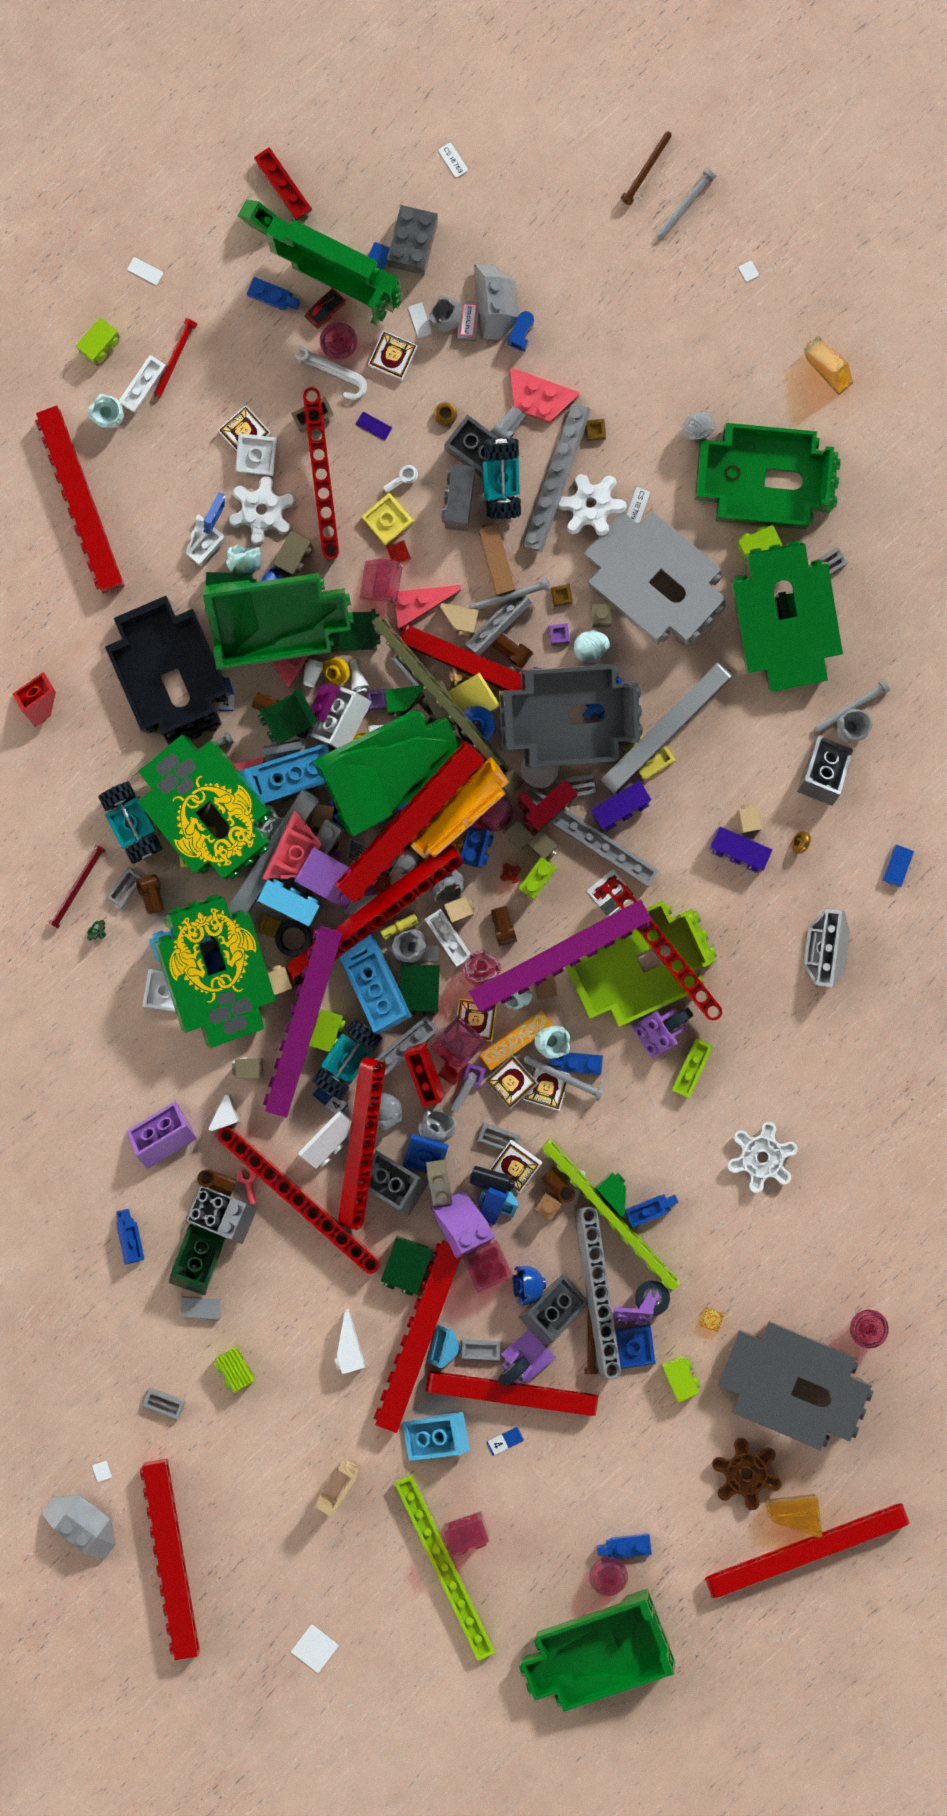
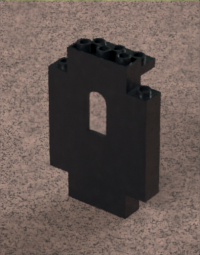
M163 596L113 618L122 639L105 646L140 730L143 733L147 732L149 734L158 730L157 727L160 726L161 734L165 737L167 744L170 745L181 735L195 739L202 735L201 732L206 730L211 732L218 729L222 721L214 702H224L228 699L227 696L231 694L220 669H216L213 652L195 611L191 609L176 616L168 597ZM176 669L179 670L190 697L187 705L184 707L173 705L162 681V675Z

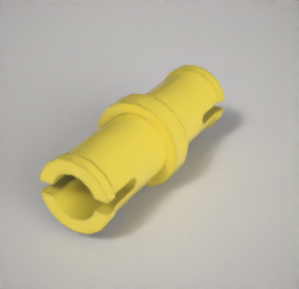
M413 913L401 920H395V923L380 929L383 939L386 940L418 925L419 922Z

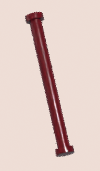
M97 844L94 847L96 849L55 917L49 921V924L59 929V923L102 852L105 853L106 850Z

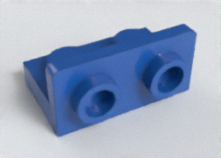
M473 826L468 827L461 853L462 864L480 869L482 865L487 864L489 854H485L487 846L491 847L494 837L490 835L491 830H484Z

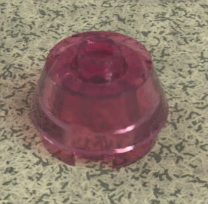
M331 323L320 335L321 350L331 359H346L356 350L357 335L353 328L345 323Z
M503 796L476 821L485 830L499 831L504 829L510 823L513 816L511 803Z
M484 950L473 952L463 964V975L474 987H478L501 974V965L497 957L485 953Z
M867 1309L860 1311L851 1321V1337L856 1344L863 1348H876L888 1336V1322L876 1310Z
M602 1558L590 1570V1584L600 1595L615 1596L622 1592L627 1585V1569L621 1561L615 1558Z

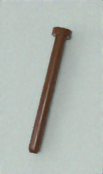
M665 132L628 192L623 193L620 197L627 205H632L634 202L633 196L670 140L671 132Z
M588 1307L587 1368L584 1369V1374H598V1369L595 1368V1344Z

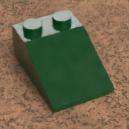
M189 1224L170 1274L169 1284L206 1295L225 1237Z

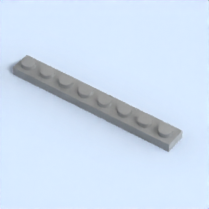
M576 404L571 405L523 547L526 549L543 551L591 412L589 407Z
M532 786L526 794L536 805L546 797ZM565 808L550 821V823L647 887L650 886L659 870Z

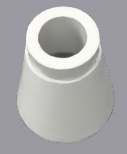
M308 658V661L305 662L303 685L314 688L323 670V662Z

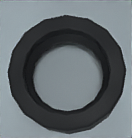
M291 920L279 926L275 935V942L281 953L297 957L311 946L312 935L305 924ZM292 927L300 929L305 936L303 946L297 950L286 948L282 941L284 932Z

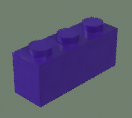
M639 780L591 809L590 813L601 831L606 829L608 832L617 826V821L622 819L624 822L633 817L632 812L637 809L641 812L650 806L648 803L652 799Z
M718 827L709 847L710 850H713L712 854L721 858L723 855L729 857L730 862L739 866L741 863L747 865V869L754 873L764 871L773 850L723 827Z

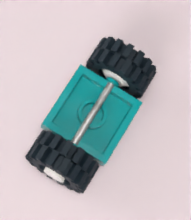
M511 437L487 439L484 441V457L488 461H483L484 500H486L487 517L491 519L519 517L521 515V499L514 496L520 494L519 440Z
M127 781L115 787L113 786L98 796L104 810H112L105 814L122 849L125 848V852L132 864L145 860L163 849L155 834L150 835L157 830L151 818L138 803L141 798L136 797L130 782Z
M353 1019L345 1032L357 1040L354 1041L342 1033L321 1064L323 1068L333 1074L331 1075L325 1070L320 1069L312 1081L338 1100H342L350 1088L340 1081L339 1078L351 1084L359 1072V1065L362 1059L365 1057L369 1058L372 1053L362 1046V1043L375 1050L383 1038L356 1019Z

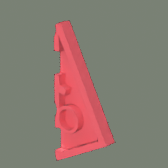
M454 585L394 592L398 629H402L405 624L416 620L444 600L454 596L461 590V586Z

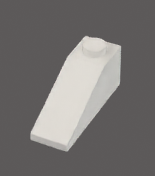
M349 1309L345 1310L337 1358L335 1359L337 1370H341L342 1374L365 1368V1361Z

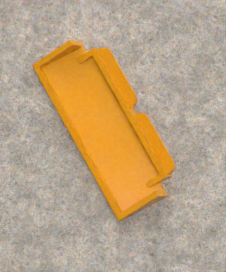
M492 757L477 772L469 776L470 780L464 786L461 785L456 790V796L452 800L445 802L443 810L439 814H435L430 819L431 823L425 829L422 828L417 833L418 837L415 841L410 843V846L423 858L429 854L435 858L506 794L502 788L509 781Z

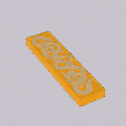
M541 1010L480 1054V1057L488 1068L493 1070L534 1040L540 1030L553 1025Z

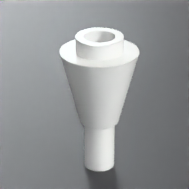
M352 659L349 661L352 671L351 691L361 695L366 693L370 686L359 670L356 659Z

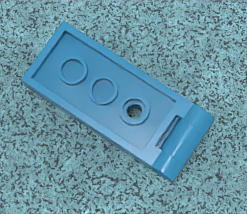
M324 743L240 770L239 772L267 805L298 795L303 789L310 791L325 786V781L319 777L312 761L329 753L327 744ZM278 777L281 779V782L276 783L274 779Z
M369 934L339 957L374 1033L380 1035L412 1017L386 959L372 934Z

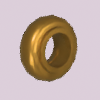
M448 402L437 405L434 410L435 420L444 426L454 423L457 418V410L454 405ZM444 409H448L451 412V416L447 419H443L440 416V412Z
M800 831L794 836L791 843L793 852L801 854L808 849L811 842L810 834L806 831Z

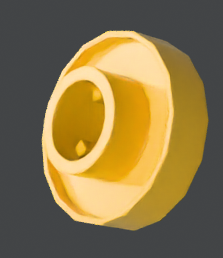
M334 657L325 662L323 674L330 684L340 686L349 680L350 669L343 659Z

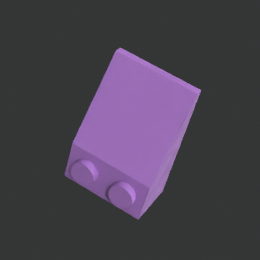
M313 847L294 881L347 910L351 903V900L334 885L349 867Z
M465 1191L453 1195L452 1204L436 1207L430 1206L456 1259L490 1243L495 1238L487 1220Z

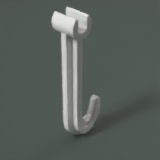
M299 347V351L305 354L303 357L295 355L299 363L311 365L359 388L357 394L344 392L343 396L345 398L357 400L364 396L367 390V383L362 375L313 354L305 347Z

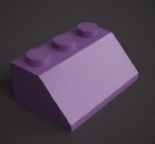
M176 1101L127 1131L136 1156L147 1169L197 1139L190 1123Z

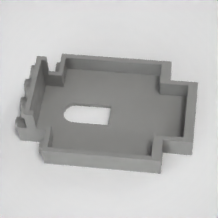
M653 511L640 525L624 512L620 513L609 525V532L604 536H599L584 553L585 559L598 569V572L588 581L589 587L657 645L661 641L665 642L671 634L670 631L676 635L677 641L681 645L684 643L689 645L691 641L694 643L701 635L699 632L704 627L708 628L713 622L712 618L717 613H722L726 608V597L712 586H715L721 580V568ZM660 570H663L685 589L686 596L681 602H671L649 583Z

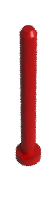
M185 318V328L154 393L157 398L162 396L192 329H196L198 325L191 319Z

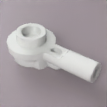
M412 465L403 466L399 472V477L383 487L386 493L402 483H414L418 478L417 469Z

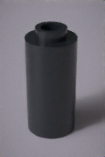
M474 1166L470 1177V1184L485 1189L493 1188L505 1194L512 1192L515 1186L513 1176L479 1166Z

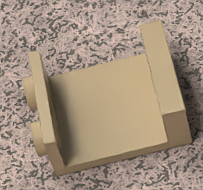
M341 1460L338 1470L347 1475L349 1479L336 1500L321 1493L315 1506L317 1509L330 1517L334 1515L357 1477L359 1469L356 1468L357 1465L350 1460Z

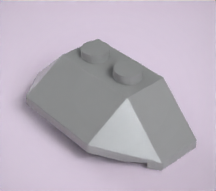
M475 264L474 271L482 340H500L514 325L519 316L515 281L494 265Z
M825 909L808 927L804 967L816 986L834 988L845 971L850 931L843 910Z
M81 1495L54 1497L42 1512V1515L56 1532L85 1554L104 1560L116 1544L111 1518Z

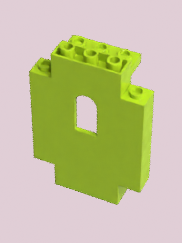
M661 901L646 908L654 923L704 984L700 973L696 974L695 971L715 962L717 954L713 946L709 947L707 943L709 937L705 929L701 930L699 925L701 920L697 911L693 912L690 909L670 918L672 912L668 903L664 904ZM636 929L631 931L633 935L623 940L621 937L615 939L616 944L605 949L604 946L598 948V953L588 958L585 955V958L580 959L581 963L570 967V965L565 966L588 1018L591 1019L610 1010L618 1027L688 995L664 964L643 972L636 955L651 948ZM650 930L648 932V939L656 941L658 938L657 932ZM674 961L672 969L676 972L681 970L682 964L679 961ZM686 976L684 984L687 987H691L694 979L691 976Z

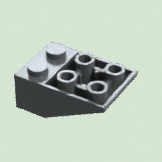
M200 1186L186 1221L243 1244L258 1208L208 1187Z

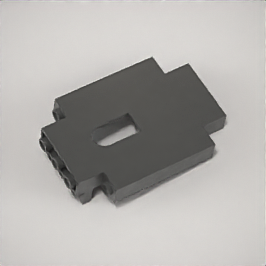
M613 664L521 670L522 689L499 691L502 749H524L525 766L529 768L619 761L621 746L618 745V742L637 743L642 735V725L640 724L642 709L641 705H639L641 688L638 686V682L616 683L618 670ZM600 704L604 709V716L599 722L569 724L568 706Z
M771 1321L768 1322L762 1338L743 1330L739 1331L718 1386L739 1394L733 1410L734 1414L820 1451L822 1446L826 1447L830 1436L827 1433H831L849 1442L852 1437L856 1438L859 1427L856 1425L859 1419L863 1420L866 1409L863 1407L866 1401L870 1402L874 1392L871 1390V1384L864 1382L863 1379L850 1376L851 1373L855 1374L859 1364L856 1362L857 1358ZM800 1377L829 1390L832 1395L831 1403L826 1407H819L791 1395L797 1378Z

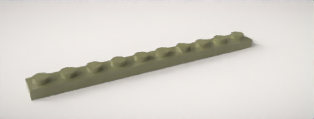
M376 617L372 621L375 625L374 630L380 636L383 635L389 648L396 650L400 661L412 669L411 673L417 680L420 679L423 682V688L426 692L433 694L437 705L445 709L449 713V719L454 724L457 723L460 726L461 733L466 738L471 739L474 743V749L486 757L485 761L492 757L499 767L506 763L384 617Z

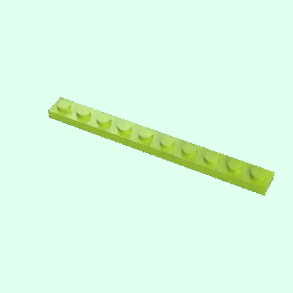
M550 1138L542 1146L544 1154L557 1163L556 1166L560 1172L566 1173L570 1177L569 1181L574 1187L581 1189L583 1197L596 1206L595 1209L599 1215L605 1216L609 1220L608 1224L610 1227L620 1232L622 1240L635 1249L634 1252L638 1258L644 1259L648 1263L649 1270L653 1274L657 1273L660 1276L662 1284L674 1291L679 1286L680 1280Z
M410 1474L395 1481L394 1484L477 1661L494 1654L495 1649L413 1475Z

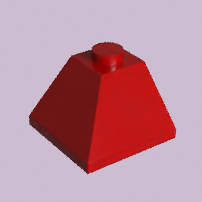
M42 672L15 691L13 696L22 712L36 727L44 723L51 716L56 691L46 674Z

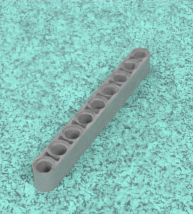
M718 662L601 779V782L616 794L647 763V760L649 761L730 681L733 674L721 662Z
M304 789L300 792L272 836L271 844L268 846L269 850L259 857L228 906L230 916H232L231 913L239 910L250 913L267 880L262 878V875L293 812L297 811L306 823L320 799Z
M580 1207L576 1210L575 1219L593 1329L597 1368L602 1377L614 1380L620 1376L621 1367L599 1219L594 1208ZM586 1211L589 1212L588 1220L584 1219V1213ZM589 1230L592 1232L590 1240L587 1239V1232ZM592 1249L595 1252V1256L593 1259H591L589 1256V1253ZM594 1269H597L598 1275L596 1278H593L592 1272ZM597 1288H599L601 1291L599 1297H596L595 1291ZM602 1307L603 1315L599 1317L598 1310ZM606 1327V1334L602 1336L601 1329ZM608 1346L609 1353L604 1355V1348ZM611 1365L612 1372L608 1375L607 1368Z

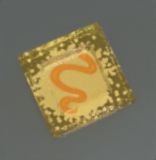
M705 1307L699 1325L718 1332L724 1313Z

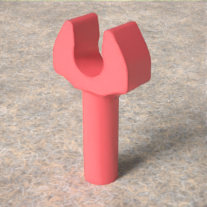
M249 1169L250 1178L245 1179L243 1171L239 1170L237 1180L245 1185L248 1203L254 1204L256 1199L252 1183L257 1178V1175Z

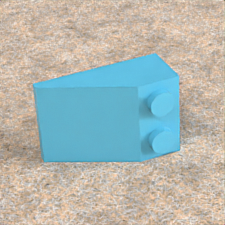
M463 1412L402 1422L409 1461L456 1456L470 1451Z

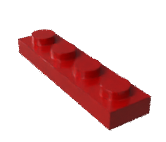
M270 147L254 157L255 162L296 221L312 211L311 206Z

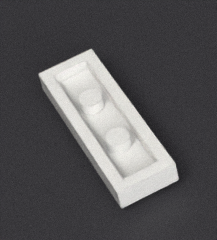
M149 355L119 399L121 405L136 413L166 369V365Z
M441 909L425 919L456 967L473 957Z

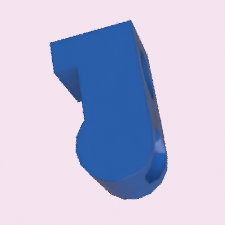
M524 311L519 314L508 339L509 346L524 352L526 351L528 340L525 338L528 331L534 325L532 313Z

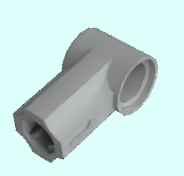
M513 406L502 421L497 422L490 432L497 437L512 438L515 430L526 416L521 410Z

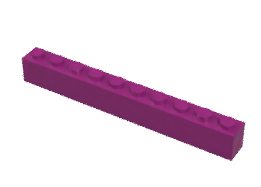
M640 899L469 991V994L479 1012L484 1011L486 1014L495 1009L494 1004L500 1001L504 1004L512 1000L511 995L517 992L519 995L530 990L528 986L535 983L538 986L547 981L546 976L553 974L555 977L564 972L563 967L567 965L573 967L581 963L580 958L585 955L588 958L598 953V948L604 946L607 949L616 944L615 939L621 937L623 940L633 935L632 930L636 928L642 930L650 925L649 921L652 919Z
M320 926L319 930L315 929L312 938V941H315L314 948H309L306 958L310 960L309 965L303 968L301 975L304 978L303 985H298L295 996H299L297 1004L293 1003L290 1012L293 1018L291 1022H287L285 1032L288 1035L286 1040L282 1039L279 1048L282 1051L281 1058L277 1057L274 1069H277L276 1075L271 1076L268 1087H271L270 1095L266 1094L264 1098L265 1112L285 1118L289 1114L343 934L341 931Z

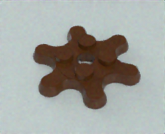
M738 1438L734 1442L736 1453L732 1459L727 1460L722 1457H716L712 1461L713 1469L722 1472L726 1476L725 1484L718 1489L717 1493L718 1497L724 1501L729 1500L734 1494H741L745 1498L746 1507L749 1510H756L760 1505L758 1499L760 1490L767 1488L772 1491H778L781 1488V1480L776 1476L770 1475L767 1470L769 1463L776 1458V1452L774 1449L767 1447L761 1453L753 1454L749 1450L747 1440ZM748 1468L752 1471V1475L745 1479L741 1476V1472L743 1469Z

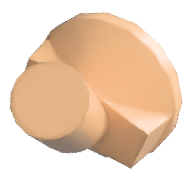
M452 667V671H449L450 683L453 682L454 686H457L461 680L466 681L471 678L455 667Z

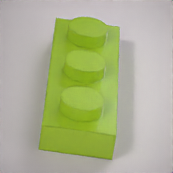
M698 1038L694 1039L672 1091L690 1098L713 1045Z

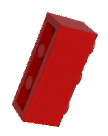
M426 1042L408 1047L404 1057L422 1107L440 1103L444 1097V1092Z

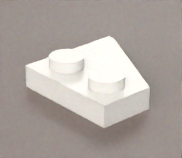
M198 514L186 554L198 565L202 566L226 540V537L216 528H213L210 534L203 532L204 518Z

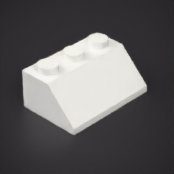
M337 686L340 689L325 722L318 721V724L313 726L308 734L312 738L326 743L335 749L353 740L371 704L370 700L357 692Z
M338 1111L298 1154L314 1168L318 1166L323 1168L330 1160L328 1156L332 1152L336 1154L343 1147L341 1142L345 1138L349 1140L352 1120L343 1111Z

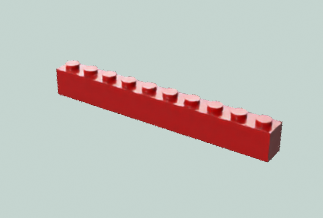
M56 405L37 412L38 419L35 420L38 430L43 432L44 437L41 439L45 449L49 448L50 455H48L51 465L56 467L57 472L54 473L58 484L61 483L64 490H61L64 501L69 503L70 507L67 510L70 518L75 519V532L78 537L81 536L83 543H80L83 553L88 555L89 561H87L90 572L94 571L96 577L93 579L97 590L100 589L103 594L125 586L61 410Z
M464 741L334 885L352 902L362 899L366 893L365 890L378 881V876L382 871L386 872L391 867L392 860L403 854L405 851L404 847L408 843L415 841L418 837L417 833L422 828L425 829L431 823L430 819L443 810L445 802L452 800L457 794L456 790L461 785L467 784L470 780L469 776L483 766L485 758L469 743Z
M442 1240L441 1244L437 1243L433 1254L437 1256L435 1261H430L428 1266L429 1278L428 1280H423L420 1291H423L421 1299H416L413 1308L416 1309L415 1316H410L407 1324L410 1330L408 1335H403L400 1343L403 1346L401 1354H396L393 1363L396 1364L395 1371H390L387 1379L390 1385L388 1390H383L380 1398L383 1401L381 1409H376L373 1418L376 1419V1426L395 1433L398 1432L461 1257L456 1259L448 1241Z
M168 1458L145 1462L140 1469L141 1480H145L146 1488H143L145 1500L148 1499L149 1507H147V1517L152 1522L150 1535L155 1540L153 1553L154 1557L158 1558L159 1565L156 1566L157 1576L161 1577L162 1582L159 1588L161 1597L164 1596L165 1600L163 1613L168 1618L166 1631L167 1635L171 1636L172 1643H169L170 1654L174 1655L175 1661L198 1657L200 1647Z

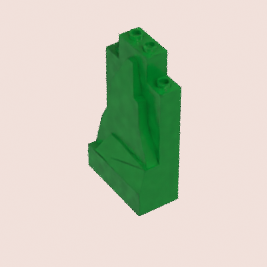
M319 573L255 583L245 580L205 585L203 598L210 623L216 669L331 652L330 646H334L333 635H329V633L351 630L350 624H354L352 612L348 613L347 605H351L349 593L345 594V588L321 591L325 590L324 579L319 578Z
M413 710L312 761L319 777L326 783L338 809L336 814L345 831L355 836L393 815L392 811L409 802L462 744L460 739L455 737L453 732L455 727L452 721L441 717L427 724L424 714Z
M647 1588L627 1595L625 1600L619 1604L538 1631L534 1643L536 1649L540 1650V1652L523 1657L521 1665H519L522 1676H525L528 1682L526 1684L528 1693L533 1695L534 1701L556 1694L557 1705L561 1706L563 1712L674 1675L675 1659Z

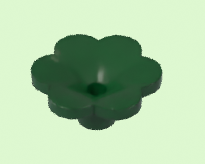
M104 920L95 921L92 927L88 929V940H96L98 937L103 939L106 936Z

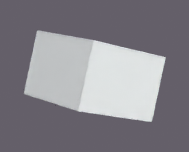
M225 1094L208 1129L210 1131L239 1122L230 1095Z

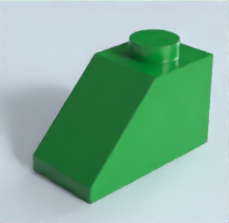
M246 199L237 216L250 227L266 235V231L276 215L259 201Z
M423 685L385 690L388 714L393 715V717H401L404 713H408L422 695Z
M611 1172L595 1188L623 1217L625 1215L626 1186L623 1184L625 1180L619 1173L615 1175Z

